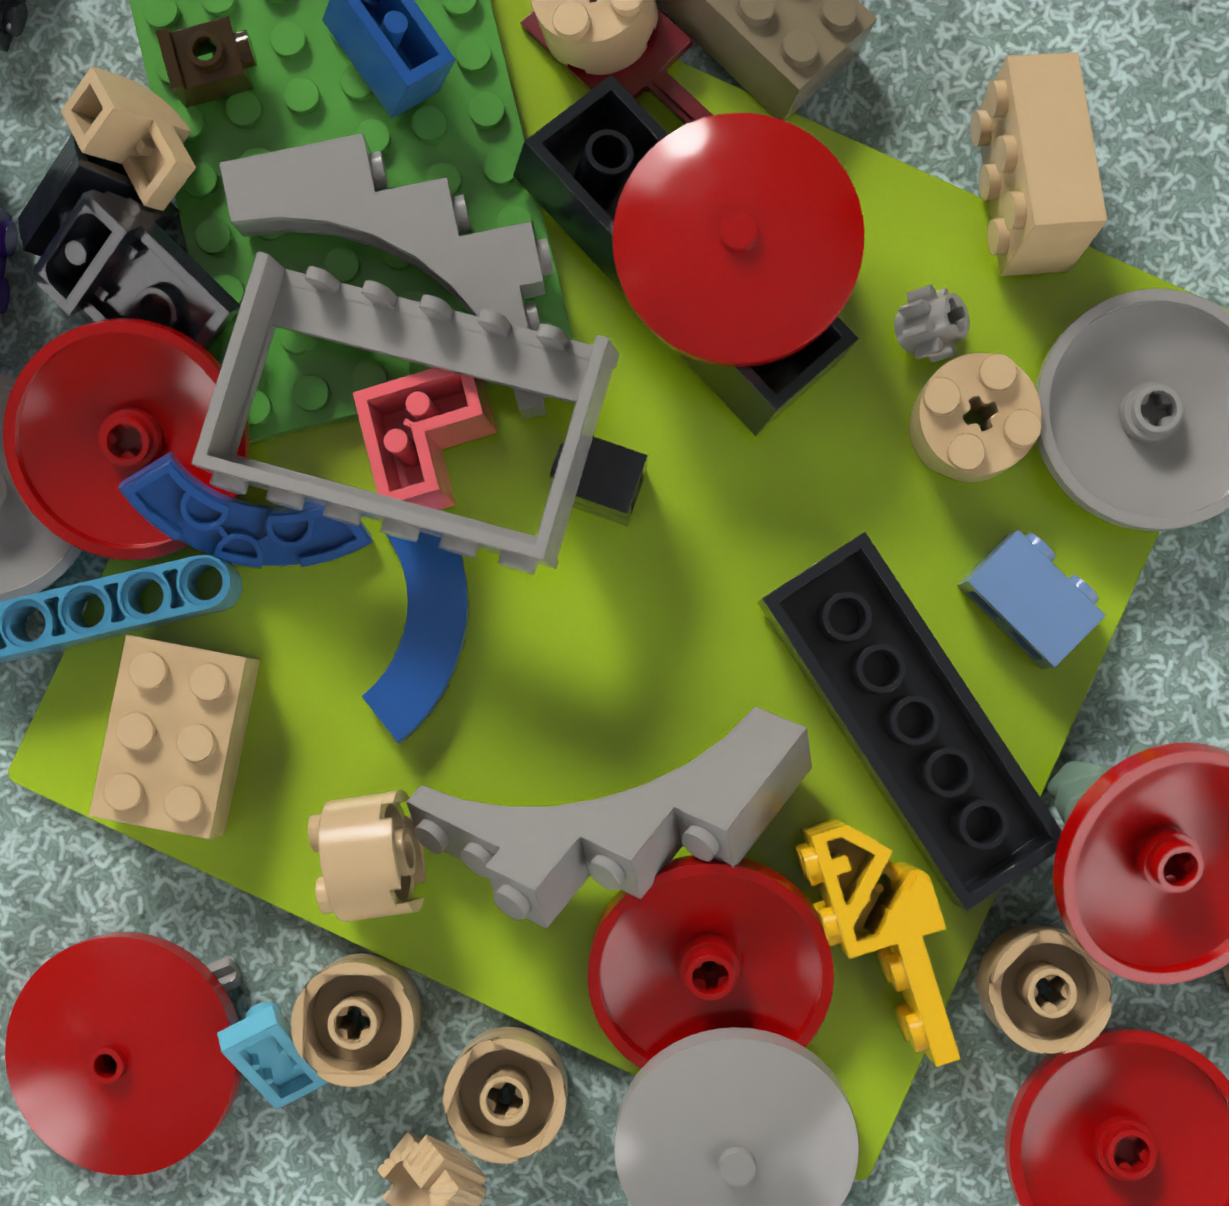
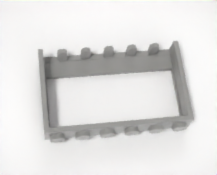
M257 251L191 464L212 474L210 485L230 492L246 495L250 485L268 490L266 500L288 508L302 510L305 501L325 506L323 516L346 524L359 526L362 516L382 521L381 532L404 540L417 542L419 532L440 537L439 548L462 556L475 558L478 548L499 553L498 564L520 572L535 574L537 564L556 569L559 561L557 557L607 387L620 354L607 337L596 335L594 345L570 340L562 329L548 324H540L538 331L511 325L504 315L495 311L481 309L479 317L454 311L446 301L431 295H422L421 302L397 297L387 286L374 281L366 280L363 288L341 283L330 272L313 266L308 267L306 274L288 270L269 254ZM275 328L575 403L576 406L537 537L237 456L236 454Z

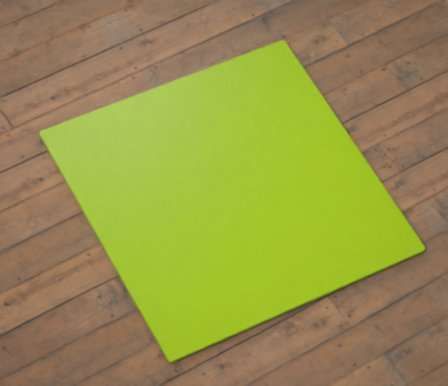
M490 0L524 140H526L589 91L521 27L520 22L533 11L531 0ZM677 60L666 71L713 115L755 113L773 117L747 91ZM644 92L636 99L668 135L684 126L650 92ZM793 113L786 122L796 125L813 135L834 154L849 175L860 200L865 229L862 266L851 296L838 316L859 339L834 368L755 436L676 350L667 346L651 333L633 311L624 294L541 206L573 340L594 345L596 335L607 337L620 354L616 368L613 369L593 436L648 455L647 472L628 526L572 507L557 557L559 560L557 568L553 569L537 564L535 574H528L498 564L499 553L478 548L475 558L462 556L469 600L468 628L464 649L461 651L456 669L449 682V687L435 710L420 728L402 744L395 740L362 698V695L384 674L400 645L407 618V585L400 559L389 538L380 531L383 522L362 516L361 520L371 533L373 542L340 558L304 567L297 564L287 566L262 565L261 568L232 564L240 573L243 590L239 600L227 610L66 648L8 769V776L12 782L636 1076L641 1068L625 1058L614 1047L599 1025L592 1009L587 981L589 950L594 930L603 911L621 889L609 890L601 886L590 875L546 929L525 917L522 920H516L505 914L493 899L494 891L489 877L477 875L462 860L444 851L441 854H436L424 846L426 882L414 884L413 899L424 897L420 911L342 922L335 913L323 914L317 903L316 882L318 877H322L320 854L313 851L308 837L309 817L321 814L324 805L330 800L396 790L405 791L410 798L421 785L458 799L498 806H557L601 799L645 785L688 764L725 738L754 707H757L807 728L812 768L743 858L758 862L780 873L796 885L812 904L820 902L822 899L818 886H811L809 880L805 881L794 846L804 843L800 828L834 818L892 850L889 861L895 864L906 862L927 873L933 884L946 929L922 937L944 1008H946L997 892L968 911L963 910L952 902L757 602L863 532H866L1041 797L1160 531H1139L1123 528L1108 523L1080 507L1056 483L1042 459L1036 441L1021 460L997 476L985 481L966 483L936 473L922 462L911 442L909 421L912 407L925 383L939 368L957 357L972 353L1006 355L1028 375L1035 386L1043 361L1055 341L1066 328L1095 305L1123 293L1144 289H1171L1191 292L1089 246L1069 272L1000 276L997 255L990 253L987 242L988 224L991 220L988 200L984 201L977 195ZM931 284L936 291L946 288L949 294L953 293L959 296L967 308L970 320V327L965 340L955 343L957 355L933 363L928 357L917 360L915 353L906 352L899 344L894 329V320L899 312V307L909 304L907 293ZM500 384L488 386L487 391L498 433L442 449L456 505L441 509V511L537 537L553 483V478H550L551 469L561 443H565L576 404L551 397L543 398L547 415L523 420L512 387ZM969 410L963 416L967 426L974 423L981 426L985 422L980 412L973 413ZM359 418L250 444L249 459L377 493ZM250 485L246 495L238 494L236 497L237 500L248 503L278 505L266 500L268 490ZM1017 530L1024 536L1028 533H1033L1042 539L1056 556L1052 563L1068 579L1071 575H1076L1086 582L1099 597L1095 605L1106 615L1053 668L1041 669L957 586L1006 535ZM187 546L174 553L151 559L120 560L110 558L100 578L196 555L210 554ZM216 568L206 570L199 578L198 591L205 600L214 598L222 588V576ZM157 582L148 584L140 595L142 608L148 614L156 611L164 599L161 585ZM97 595L90 598L83 613L85 623L93 627L102 620L104 615V604ZM126 635L260 660L225 835L206 839L89 816ZM401 802L400 804L405 816L411 815L407 803ZM682 846L673 859L692 854ZM881 874L877 882L882 885L887 876ZM833 945L830 948L834 965V985L830 1006L817 1034L805 1048L819 1057L833 1071L849 1098L853 1109L859 1146L858 1165L854 1179L865 1180L872 1173L925 1053L923 1051L915 1053L911 1042H906L895 1012V1006L904 1004L900 991L896 992L892 982L888 983L886 981L877 950L849 959L837 945Z

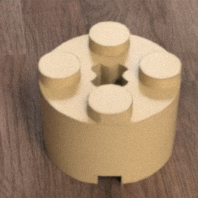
M531 0L545 42L553 56L566 66L569 64L585 69L586 73L594 75L615 73L636 62L647 49V41L653 29H656L658 21L656 0Z
M972 353L957 357L939 368L919 391L914 401L909 421L911 442L922 462L936 473L966 483L988 480L1021 460L1039 437L1042 427L1040 398L1028 375L1006 355ZM969 410L973 413L980 412L985 422L981 426L977 423L967 426L963 416Z
M396 790L330 800L324 805L321 814L309 817L308 837L310 845L314 852H319L322 877H318L316 882V897L319 909L323 914L335 913L342 922H351L420 911L424 897L413 899L414 884L426 882L424 846L414 834L416 827L411 815L405 816L400 804L409 799L405 791Z
M1035 922L1016 926L998 936L982 957L975 981L981 1005L988 1018L998 1029L1028 1051L1041 1054H1065L1078 1051L1089 1045L1099 1036L1111 1015L1110 982L1112 981L1110 972L1088 955L1070 933L1058 927ZM1041 978L1047 979L1048 986L1053 990L1047 998L1038 994L1039 991L1036 984Z
M367 953L341 957L328 964L306 984L296 999L291 1016V1034L294 1047L300 1057L304 1058L317 1072L316 1074L329 1083L344 1087H360L375 1083L393 1071L402 1062L416 1040L422 1018L420 996L407 970L385 957ZM354 1006L360 1007L361 1014L370 1018V1021L362 1031L356 1030L355 1020L346 1019L345 1017Z
M499 1027L488 1029L472 1039L457 1057L447 1077L443 1092L445 1116L459 1144L473 1156L497 1164L517 1162L519 1159L528 1157L536 1152L538 1153L547 1147L557 1135L565 1116L568 1098V1076L564 1060L545 1038L524 1028ZM505 1083L515 1085V1095L518 1096H513L509 1104H503L498 1101L499 1090L497 1088L501 1089Z

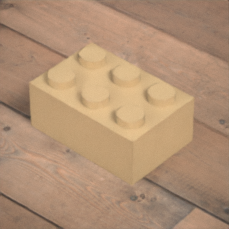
M1078 52L1007 56L995 79L988 83L986 96L979 109L973 112L970 123L971 140L975 147L980 146L983 163L979 172V192L982 200L989 201L991 220L987 230L988 248L992 255H997L1000 276L1069 272L1107 222Z
M126 635L89 816L206 839L225 835L260 660Z

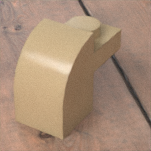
M91 66L61 110L81 152L122 164L144 206L164 211L196 168L183 145L192 132L188 125L162 98L131 79Z

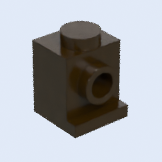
M229 16L170 32L168 28L156 31L171 89L185 108L254 89L248 68L255 67L258 64L247 30L237 32ZM216 52L209 60L198 59L199 56Z

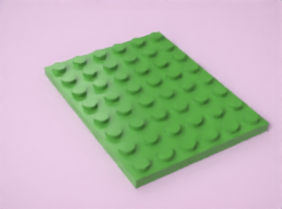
M129 0L150 91L168 103L192 131L183 145L196 168L175 195L177 208L180 210L179 216L188 254L240 305L258 251L269 254L288 270L306 274L308 267L313 266L330 272L341 283L363 288L366 280L374 281L387 286L397 297L421 302L422 295H431L446 301L454 311L470 314L457 298L422 270L381 249L328 235L287 232L243 237L231 223L219 163L363 133L371 152L381 151L384 158L389 187L381 188L379 191L447 177L453 196L464 194L471 231L461 232V236L531 222L535 240L547 238L554 274L542 276L546 291L545 295L523 299V303L535 302L540 324L558 327L566 333L570 340H573L541 205L513 176L525 140L490 0H414L456 60L438 93L392 119L322 21L329 0ZM229 16L237 32L247 30L258 64L255 67L248 68L254 89L185 108L171 89L156 31L168 28L170 32ZM216 52L199 56L198 59L209 60ZM238 312L210 348L212 356L215 357L221 366ZM276 327L247 419L250 444L359 418L353 392L434 367ZM485 381L486 387L496 385V383Z

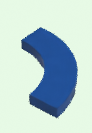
M172 452L121 481L118 489L129 503L149 523L175 541L180 540L195 549L235 565L261 568L262 565L287 566L300 564L301 567L340 558L373 542L372 535L362 520H360L359 526H354L323 516L325 506L308 501L304 502L302 510H296L285 506L248 503L219 493L193 476Z
M419 532L417 542L386 534L400 559L404 571L408 598L407 618L404 633L393 660L379 680L362 695V698L399 744L406 741L420 728L446 693L461 651L464 649L468 628L469 600L462 555L439 548L440 537Z

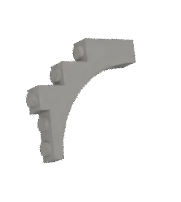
M363 133L219 163L230 220L243 237L293 232L337 236L375 247L422 270L457 298L470 315L479 317L481 309H487L504 315L511 325L538 331L540 321L536 303L524 304L523 299L545 295L546 291L542 276L554 274L547 238L535 240L531 222L461 236V232L471 231L464 194L453 196L447 177L379 191L381 188L389 187L384 158L381 151L371 152ZM513 388L523 420L547 415L543 399L548 398L547 396Z
M754 707L725 738L688 764L645 785L601 799L557 806H498L458 799L421 785L406 803L416 827L414 834L423 846L436 854H441L444 851L462 860L477 875L489 877L494 891L493 899L505 914L516 920H522L525 917L547 929L590 875L601 886L609 890H617L619 888L641 899L653 884L655 875L674 858L682 846L701 860L711 861L716 859L734 868L735 865L740 863L811 770L812 762L806 727Z

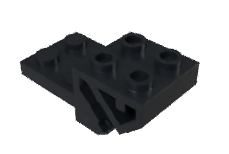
M72 134L18 217L23 251L40 256V259L34 266L36 284L69 316L84 310L95 322L107 319L129 318L159 323L190 337L207 351H209L240 309L241 305L165 232L180 210L171 202L164 211L144 206L123 165L82 153Z

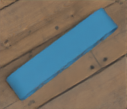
M196 555L1 601L0 664L222 612L231 608L239 600L243 590L242 578L239 571L231 563L224 562L210 555ZM216 568L222 576V588L214 598L205 600L198 591L199 578L206 570ZM157 582L161 585L164 599L156 611L148 614L142 608L140 595L148 584ZM97 595L104 604V615L97 625L90 627L83 618V608L91 597ZM39 609L45 618V629L38 639L32 641L25 631V622L33 611Z

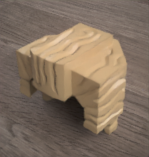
M407 1131L390 1153V1157L384 1160V1164L380 1165L377 1169L383 1179L393 1182L390 1190L382 1196L383 1200L391 1206H479L484 1200L487 1190L483 1185L487 1177L467 1153L427 1134L424 1138H421Z

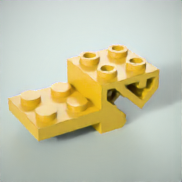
M834 818L800 828L804 843L795 845V852L805 881L809 880L811 886H818L822 901L812 905L820 916L829 946L837 945L849 959L877 950L886 981L888 983L892 982L896 992L900 991L904 1004L895 1006V1012L905 1041L911 1042L915 1053L923 1051L936 1067L960 1060L922 937L946 929L929 875L909 863L898 862L895 864L889 861L892 850ZM881 874H885L887 877L881 885L877 881Z

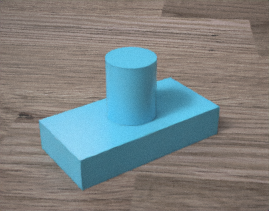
M262 1002L254 1005L247 1011L245 1019L217 1033L221 1052L276 1110L329 1083L318 1076L317 1072L305 1059L300 1057L292 1040L291 1025L282 1016L281 1008L276 1003Z

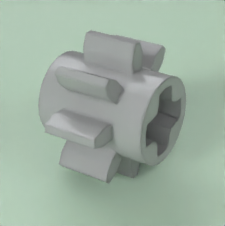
M932 284L907 293L909 304L899 307V312L894 320L895 334L901 347L908 353H915L917 360L928 357L932 363L957 355L955 343L965 340L970 327L969 314L961 298L956 294H949L946 288L936 291Z

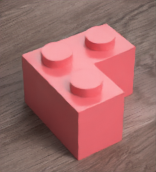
M431 368L353 392L377 494L436 510L456 505L442 449L498 433L485 381Z

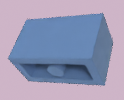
M1017 530L1006 535L957 586L1041 669L1053 668L1106 615L1095 605L1099 597L1086 582L1076 575H1071L1068 579L1052 563L1056 556L1042 539L1033 533H1028L1024 536Z

